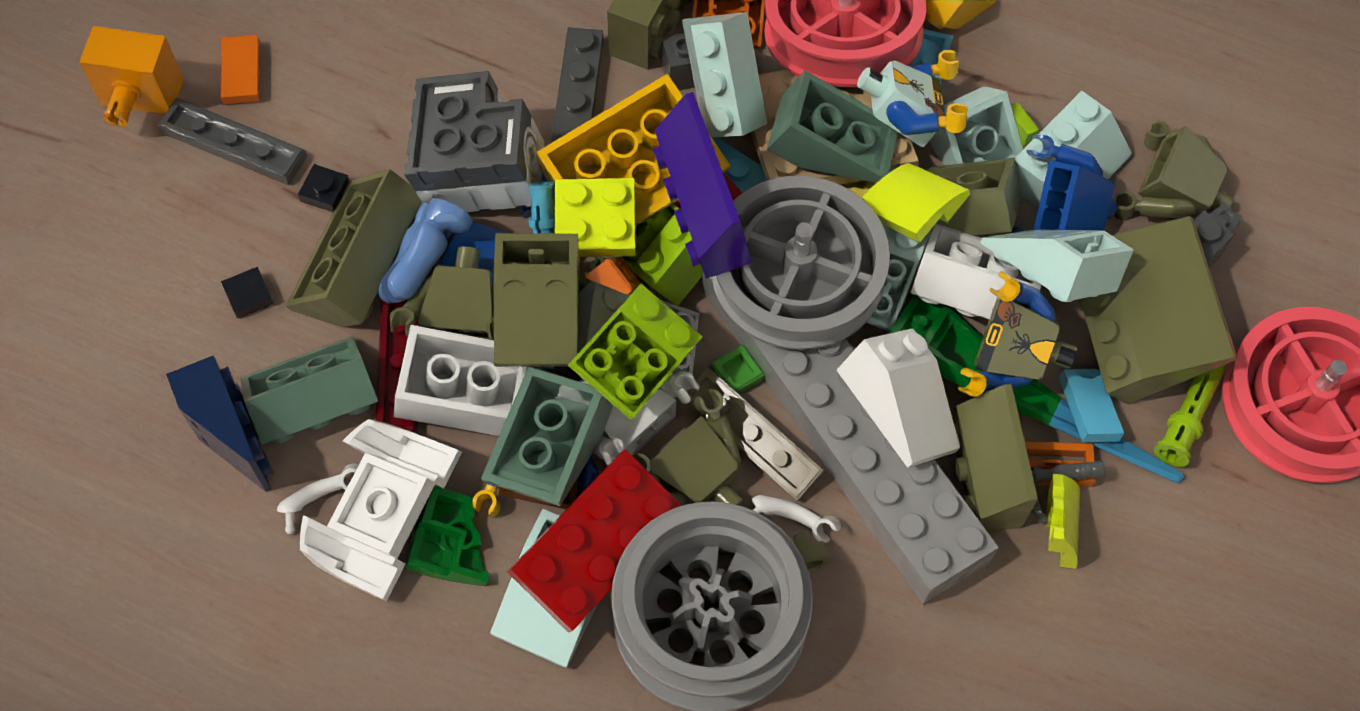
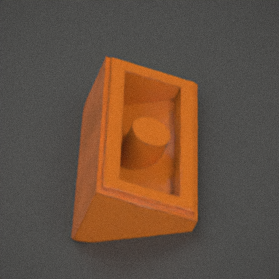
M622 257L607 258L585 276V278L627 295L633 293L642 284Z

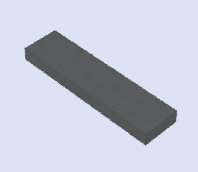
M179 98L174 100L157 125L162 134L286 185L291 183L307 158L306 152L302 148Z

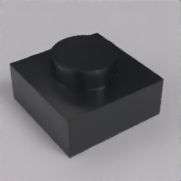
M313 164L298 193L300 202L334 212L350 181L348 175Z

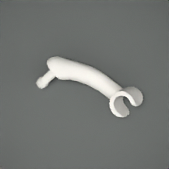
M355 463L348 464L344 467L341 474L313 482L281 501L277 511L285 513L286 533L292 534L296 531L294 512L301 511L305 505L326 494L340 489L346 490L350 483L346 479V474L350 472L355 473L359 465Z
M757 495L752 498V502L756 506L753 511L759 514L763 512L766 515H779L797 521L812 529L813 536L817 541L825 543L830 541L829 536L823 531L824 523L829 524L834 531H840L841 523L836 517L825 516L822 518L794 502L764 495Z

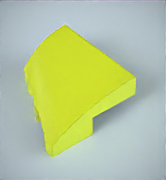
M1053 474L1047 491L1046 516L1048 522L1045 523V526L1050 527L1048 551L1060 552L1059 567L1076 569L1078 564L1080 486L1073 479L1065 475Z

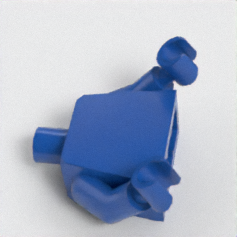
M1048 135L1032 136L1031 138L1038 139L1043 143V150L1040 153L1034 150H1026L1030 157H1055V161L1049 160L1033 230L1104 231L1106 220L1111 219L1117 211V204L1112 198L1114 183L1103 177V170L1091 153L1062 143L1060 147L1055 146L1054 141ZM1014 226L1012 232L1010 233L1022 232L1025 230L1021 227Z

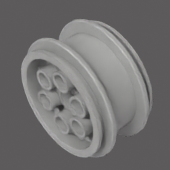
M698 502L683 505L667 511L650 521L633 537L625 548L618 562L612 583L611 598L614 633L619 652L626 666L637 681L651 694L672 706L688 711H735L748 707L771 694L784 682L795 667L805 643L813 610V592L809 571L801 553L790 537L763 515L751 509L725 502ZM718 553L734 556L726 573H724V569L717 570ZM670 564L680 578L679 585L677 586L658 572ZM695 570H702L710 576V579L705 582L699 578L691 579L688 575ZM734 581H744L750 586L751 590L747 593L739 590L731 591L729 585ZM774 591L777 603L752 605L755 598ZM671 598L677 600L681 606L675 612L668 613L662 611L658 605L662 600ZM706 600L712 604L717 600L719 602L718 612L714 608H710L707 611L703 610L704 601ZM691 619H696L702 625L701 629ZM746 620H755L759 622L763 630L757 634H748L741 629L740 624ZM660 623L671 627L652 635L647 624ZM714 627L718 630L709 632V629ZM675 638H685L691 643L692 647L687 652L677 653L669 647V644ZM739 644L746 648H753L758 653L748 658ZM723 648L732 654L733 659L727 664H719L712 660L710 654L716 649ZM697 652L705 654L704 667L691 664Z

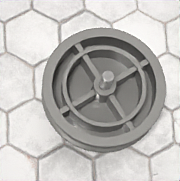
M798 175L778 177L764 181L749 188L733 201L742 225L752 263L713 276L711 279L715 295L722 309L740 329L766 344L786 349L805 350L822 348L840 342L858 331L871 318L884 291L890 264V250L887 235L881 221L861 197L835 182L812 176Z

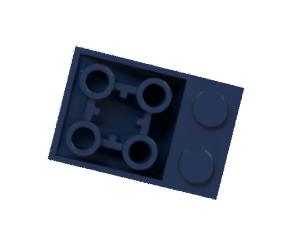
M213 355L167 373L166 375L177 405L198 439L265 492L272 490L267 475L272 474L273 470L258 442L259 437L251 417L248 416L243 394L238 383L235 382L229 367L221 369Z

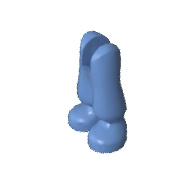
M434 198L429 204L423 202L416 213L414 223L405 232L396 260L381 280L378 291L380 298L388 304L399 303L413 298L434 264L444 253L448 245L447 239L453 233L464 234L473 224L470 215L456 204L446 200Z

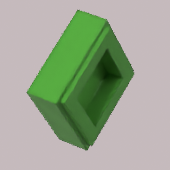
M744 345L710 363V368L739 394L764 381L765 378L764 372Z

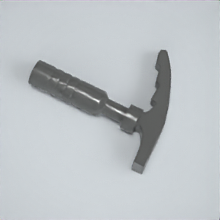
M1103 461L1061 464L1050 469H1042L1040 466L1031 467L1034 483H1042L1043 479H1051L1053 474L1065 475L1073 480L1105 476ZM1036 502L1031 510L1032 514L1041 524L1047 523L1046 513L1042 512L1039 502Z

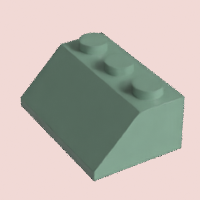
M353 336L240 377L244 403L262 445L269 442L272 444L286 442L298 431L309 427L313 430L323 428L329 425L333 418L346 413L349 415L363 413L371 407V404L378 402Z

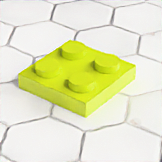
M634 178L555 179V234H578L580 257L636 256Z

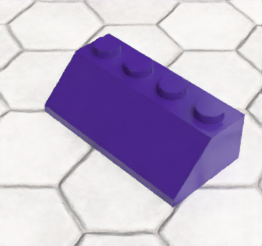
M693 92L687 93L655 129L659 146L653 147L659 169L668 168L670 177L664 178L663 181L670 201L678 199L681 205V209L674 211L681 233L690 232L693 241L685 243L692 265L694 267L701 264L707 279L751 264L752 260L737 210Z

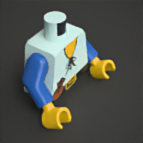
M953 50L940 52L938 63L934 65L926 62L909 67L894 60L890 61L881 73L867 67L858 79V88L871 94L873 115L921 147H924L936 132H940L942 127H945L951 133H960L966 127L968 107L960 103L950 104L947 107L945 116L940 80L933 77L938 75L941 79L951 80L957 75L959 61L956 60V52Z

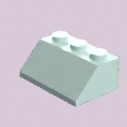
M748 13L682 20L698 106L709 135L711 137L743 136L766 125L767 119Z
M1082 90L1038 134L1051 137L1055 146L1060 147L1062 143L1091 153L1102 168L1103 177L1108 180L1132 155L1112 112ZM1033 139L1015 157L1021 196L1038 208L1049 160L1055 161V157H1030L1026 150H1034L1039 153L1043 150V143L1038 139Z

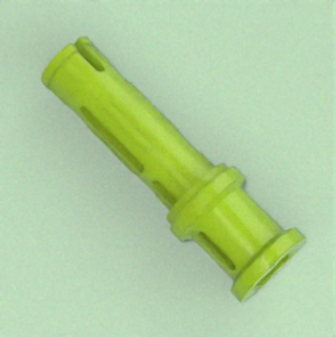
M1226 364L1194 377L1179 411L1170 415L1166 422L1168 430L1163 440L1158 441L1154 447L1155 455L1162 462L1175 467L1188 465L1191 459L1189 451L1194 440L1199 439L1203 433L1201 420L1213 398L1222 375L1226 371ZM1205 386L1204 389H1203V391H1202V393H1201V395H1200V397H1199V399H1198V401H1196L1197 398H1198V396H1199V394H1200V392H1201V390H1202V387Z

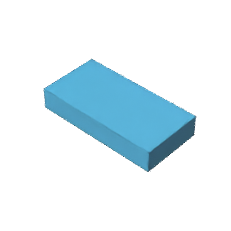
M1064 369L1059 376V380L1082 442L1119 441L1124 435V431L1111 397L1106 394L1100 369Z

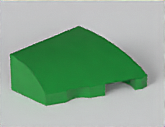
M434 485L417 519L404 570L463 584L485 586L488 583L489 574L488 570L484 571L479 551L482 543L479 531L473 524L475 512L470 496Z

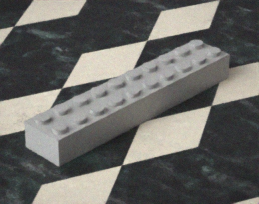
M702 272V292L740 346L744 345L764 372V380L922 605L990 564L999 547L937 462L931 460L907 468L836 371L854 351L849 342L844 339L822 348L796 350L776 347L757 340L745 333L727 316L717 300L711 277L706 279L704 272Z

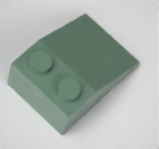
M805 70L781 96L767 150L799 168L877 183L890 171L898 132L878 120L873 115L872 108Z
M528 367L481 480L491 485L561 506L599 444L613 409L611 402L589 384Z

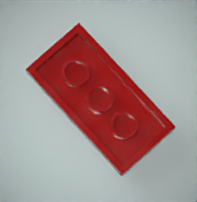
M624 449L515 562L507 573L568 633L572 632L612 589L618 562L633 537L656 517L682 505Z

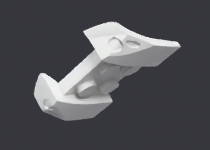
M368 419L343 440V442L355 448L364 456L328 525L325 526L303 515L300 551L323 571L387 602L405 566V563L397 558L434 485L444 489L462 451L403 428Z

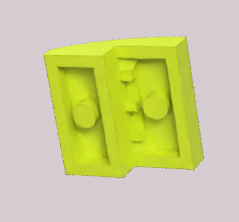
M906 163L879 180L862 199L876 213L882 225L921 242L939 219L948 223L969 197L970 191L915 165Z

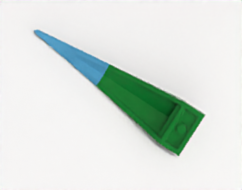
M914 294L889 334L913 328L917 334L925 339L928 349L937 359L941 377L960 386H968L971 377L962 375L961 370L969 368L976 372H981L975 369L974 361L983 337L950 308L941 304L927 303ZM1033 379L1028 385L1013 388L1018 412L1081 440L1067 401L1036 379ZM1122 437L1116 442H1087L1180 484L1184 477L1180 471Z

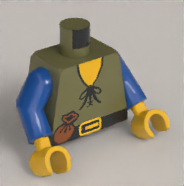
M1003 271L999 272L998 276L1005 280L1004 286L1000 290L989 289L997 299L974 361L975 369L981 372H976L969 368L961 370V374L971 377V381L966 387H958V390L973 397L1005 384H1012V388L1028 385L1033 379H1042L1048 362L1070 369L1077 352V346L1057 340L1060 324L1055 319V309L1037 288L1019 282Z

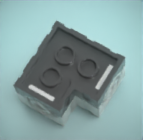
M489 71L416 79V98L413 100L411 116L412 131L409 133L408 163L405 165L404 175L422 203L429 204L432 199L438 198L456 204L466 212H475L480 209H508L523 205L530 207L529 184L542 180V171L539 168L536 152L544 148V140L524 100L513 99L505 102Z

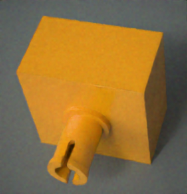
M99 26L92 27L79 64L101 105L107 106L103 119L113 126H117L119 119H121L119 125L120 127H125L128 124L132 109L165 114L174 100L178 98L184 82V77L166 36Z

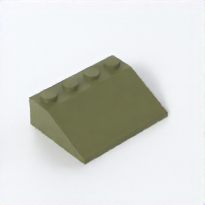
M1187 216L1112 235L1134 249L1117 292L1080 299L1106 394L1130 404L1238 359L1192 217Z

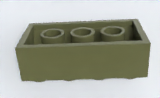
M391 169L349 181L285 307L291 311L339 327L362 324L371 315L374 307L372 302L379 290L381 280L388 271L394 257L398 255L406 230L415 221L421 200L413 187Z

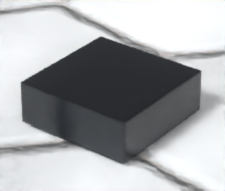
M258 266L221 281L237 318L274 304Z

